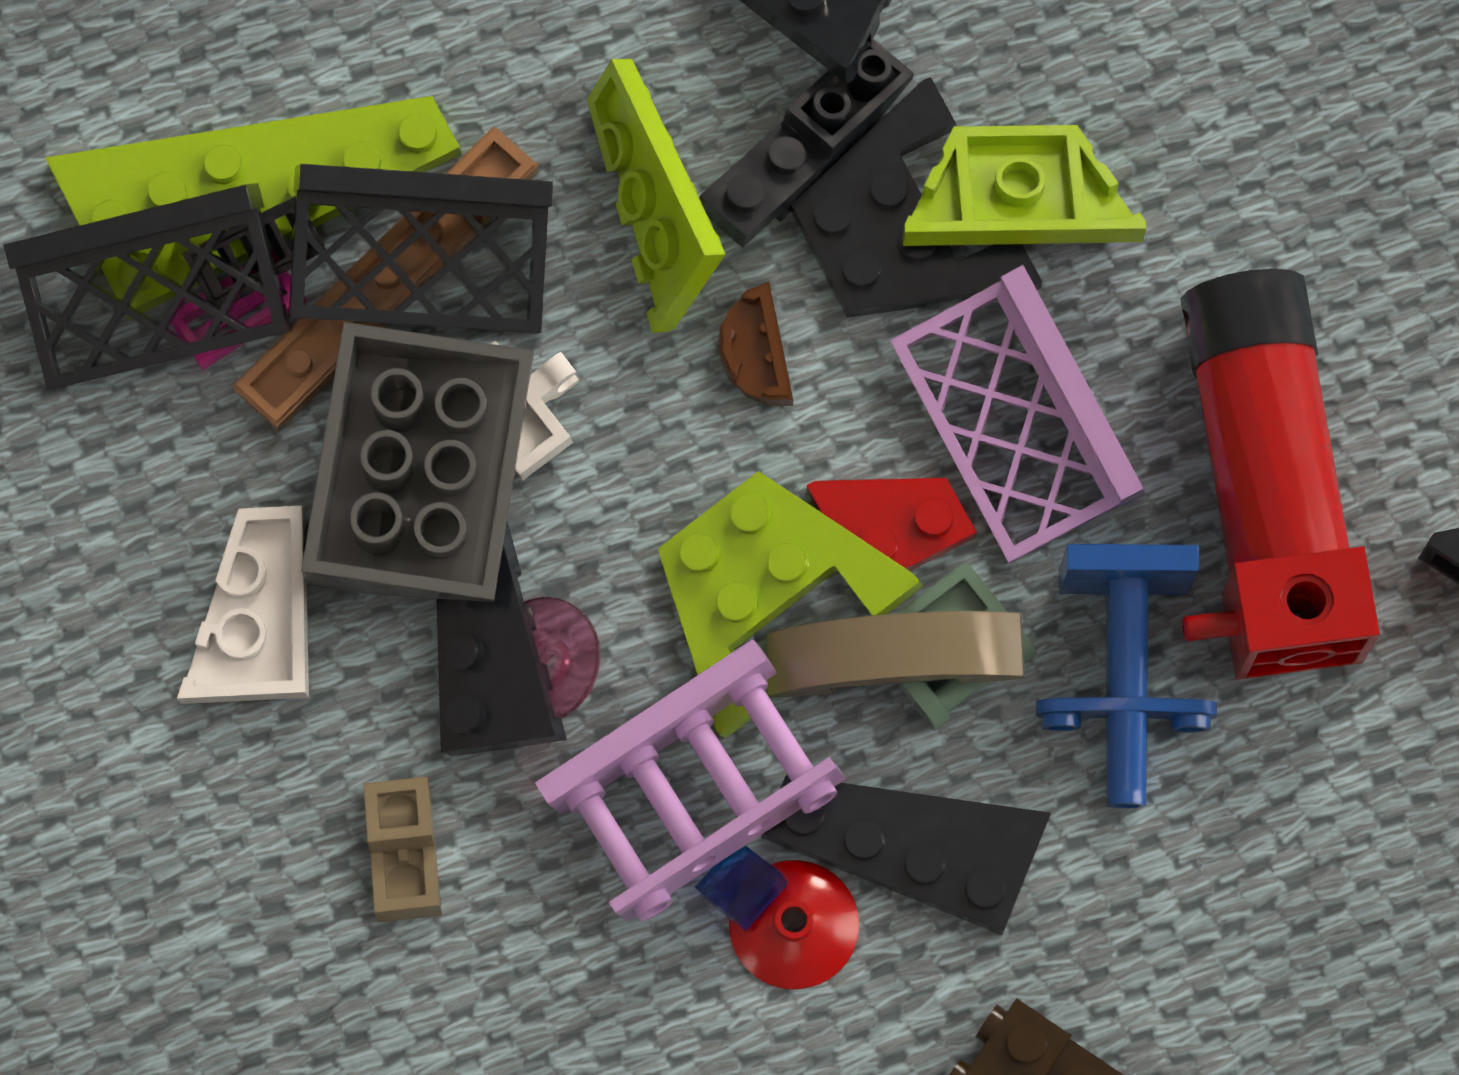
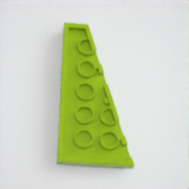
M433 96L56 155L45 157L80 226L253 183H258L264 203V208H260L262 213L295 196V167L299 164L427 172L461 155V149ZM309 205V217L314 227L341 215L334 206ZM284 215L276 219L275 222L284 240L292 239L293 230L286 216ZM212 233L190 239L201 244L209 240ZM240 239L229 243L239 265L249 260ZM178 242L166 244L154 263L153 268L182 285L191 271L182 254L189 249ZM152 248L130 254L144 262ZM215 250V251L212 252V253L216 254L217 256H219L217 250ZM118 257L105 259L101 268L115 296L122 300L139 270ZM210 263L216 276L225 272L224 270ZM147 276L130 306L144 313L174 298L177 294ZM195 281L192 288L199 285L197 281ZM126 315L128 320L132 319L130 316Z

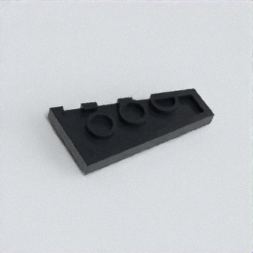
M508 521L494 602L436 599L441 753L450 756L567 740L562 719L555 717L549 691L553 690L547 664L540 662L532 631L536 630L537 627L530 605L524 603L518 577L522 572Z
M788 775L785 776L781 788L792 782ZM839 783L835 786L837 790L836 796L827 804L810 813H804L800 809L761 835V838L1003 935L1051 813Z

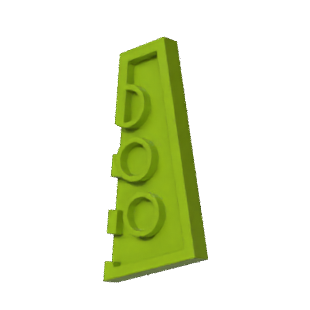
M611 59L586 100L606 171L617 172L620 183L616 207L621 225L633 226L640 255L632 259V264L638 284L649 283L655 307L646 312L652 333L668 332L676 328L726 254L633 59Z

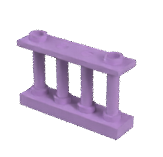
M753 639L535 782L547 804L561 815L569 810L573 814L580 813L628 889L609 901L614 912L628 922L636 917L640 922H643L660 914L672 904L673 899L670 896L672 893L798 810L802 809L804 813H810L821 808L836 796L837 790L835 786L846 779L830 757L814 767L765 692L768 688L766 680L776 675L777 672L763 650ZM732 703L737 707L744 706L792 781L760 803L711 729L714 723L712 716ZM678 738L681 742L689 741L737 817L705 839L656 764L660 759L657 752ZM624 774L627 778L635 777L682 852L681 855L650 875L602 800L606 794L603 788Z

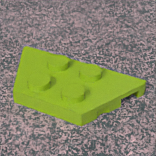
M1078 125L954 126L942 149L941 158L937 166L932 168L924 184L922 196L912 216L909 215L905 222L902 240L903 246L1143 242L1147 227L1146 220L1141 213L1138 212L1133 215L1117 193L1119 182L1108 167L1095 158L1092 151L1093 146Z

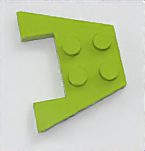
M760 471L753 474L658 548L697 675L731 654L738 646L836 571L840 572L872 616L890 613L923 587L922 583L912 572ZM734 703L712 716L714 728L723 738H726L751 720L744 706L737 707Z

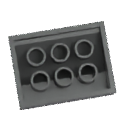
M344 322L301 569L307 585L370 595L494 602L534 350Z

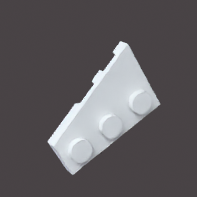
M302 505L238 509L215 580L217 586L205 622L202 621L195 641L196 651L188 675L183 678L177 699L181 704L309 698L307 584L301 572L306 546V512Z

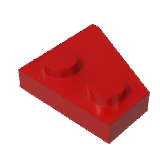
M947 478L822 480L807 484L806 491L818 511L909 571L976 538L977 531Z

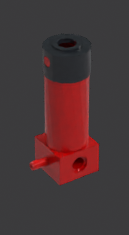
M1273 268L1242 271L1204 281L1187 290L1180 300L1186 325L1192 371L1198 382L1230 575L1221 593L1224 611L1185 616L1182 620L1184 639L1191 642L1229 637L1236 680L1362 664L1379 638L1380 630L1365 546L1349 547L1316 361L1318 349L1305 277L1303 274L1293 270ZM1290 610L1300 611L1308 619H1301L1295 616Z

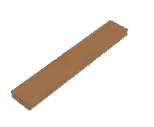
M493 126L446 174L532 180L540 170L539 165L499 129ZM410 212L421 225L435 214ZM445 214L427 230L450 258L477 235L460 215ZM473 216L483 228L494 218ZM402 217L377 242L389 254L414 232V229ZM421 237L394 259V262L417 288L444 265ZM370 248L346 272V275L356 284L382 260ZM387 266L361 289L362 293L377 310L393 311L411 295L408 289ZM339 279L313 306L330 307L348 291L347 287ZM355 296L340 307L365 309ZM300 318L291 327V331L286 332L232 387L246 403L280 432L334 378L344 322L384 328L387 324Z

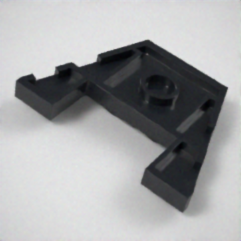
M931 77L922 80L791 205V213L847 318L926 307L930 303L959 299L966 300L1001 281V276L1022 265L1025 267L1036 290L1042 286V280L1022 244H994L962 260L956 259L949 245L903 246L902 237L905 222L909 215L912 216L922 194L901 156L951 133L953 127L956 126L954 118Z

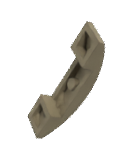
M944 611L886 614L824 621L766 633L767 658L777 672L776 675L768 679V696L770 698L834 694V688L955 678H957L960 684L1025 679L1022 616L1020 613Z

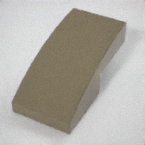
M428 776L364 783L367 843L371 854L374 913L377 923L441 916L439 874Z

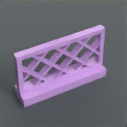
M1023 265L1001 276V281L890 340L1009 564L1120 505L1124 506L1145 495L1140 480ZM998 300L1009 321L1002 345L998 346L968 337L967 333L974 312ZM963 319L958 334L944 330V328ZM1014 332L1026 354L1009 349ZM931 335L955 342L946 375L942 376L919 369L909 347ZM964 345L998 355L988 389L953 379ZM1006 358L1033 365L1039 377L1031 402L996 392ZM926 380L942 384L937 401ZM951 387L985 397L975 432L950 425L946 420L943 410ZM1044 388L1056 409L1039 404ZM993 400L1028 410L1018 445L983 435ZM1036 413L1060 419L1069 433L1061 457L1026 447ZM955 435L972 440L967 457ZM980 442L1015 453L1005 487L978 480L972 467ZM1074 443L1086 465L1069 460ZM1023 455L1058 465L1048 501L1012 490ZM1066 468L1091 475L1104 497L1082 510L1055 503ZM985 491L1002 495L997 513ZM1010 498L1045 508L1038 533L1016 545H1013L1002 525ZM1053 511L1069 515L1048 527Z

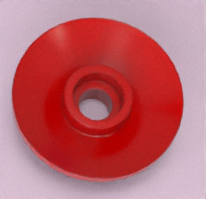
M787 860L776 862L760 869L742 885L731 907L729 932L731 943L738 959L756 978L777 988L790 990L806 989L828 981L847 964L858 940L859 915L852 894L834 873L812 862ZM790 910L802 912L807 919L806 926L799 932L786 930L781 923L782 917L786 912Z

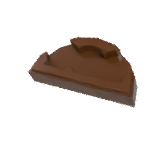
M766 282L746 290L741 295V299L729 309L725 320L719 328L720 360L729 381L746 397L768 406H793V395L770 283Z

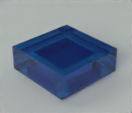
M745 845L713 866L695 888L705 900L746 931L789 883L781 872Z

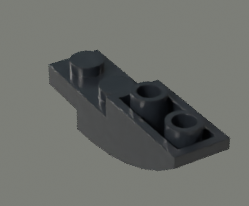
M873 39L872 42H865L857 59L858 72L854 80L846 84L828 70L787 107L784 119L779 125L700 195L699 199L708 218L742 248L772 220L776 218L781 222L791 212V205L871 130L913 79L914 73L876 40Z

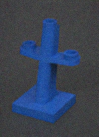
M1067 544L1059 568V594H1098L1105 596L1106 697L1048 698L1036 701V716L1042 718V729L1049 731L1081 729V719L1106 718V795L1108 807L1142 808L1147 806V718L1172 720V731L1195 733L1211 730V719L1217 717V702L1147 697L1148 595H1187L1199 572V545Z

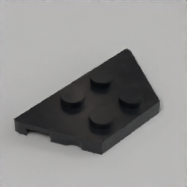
M739 0L846 84L854 80L858 72L857 59L866 41L872 42L880 26V13L891 2V0Z

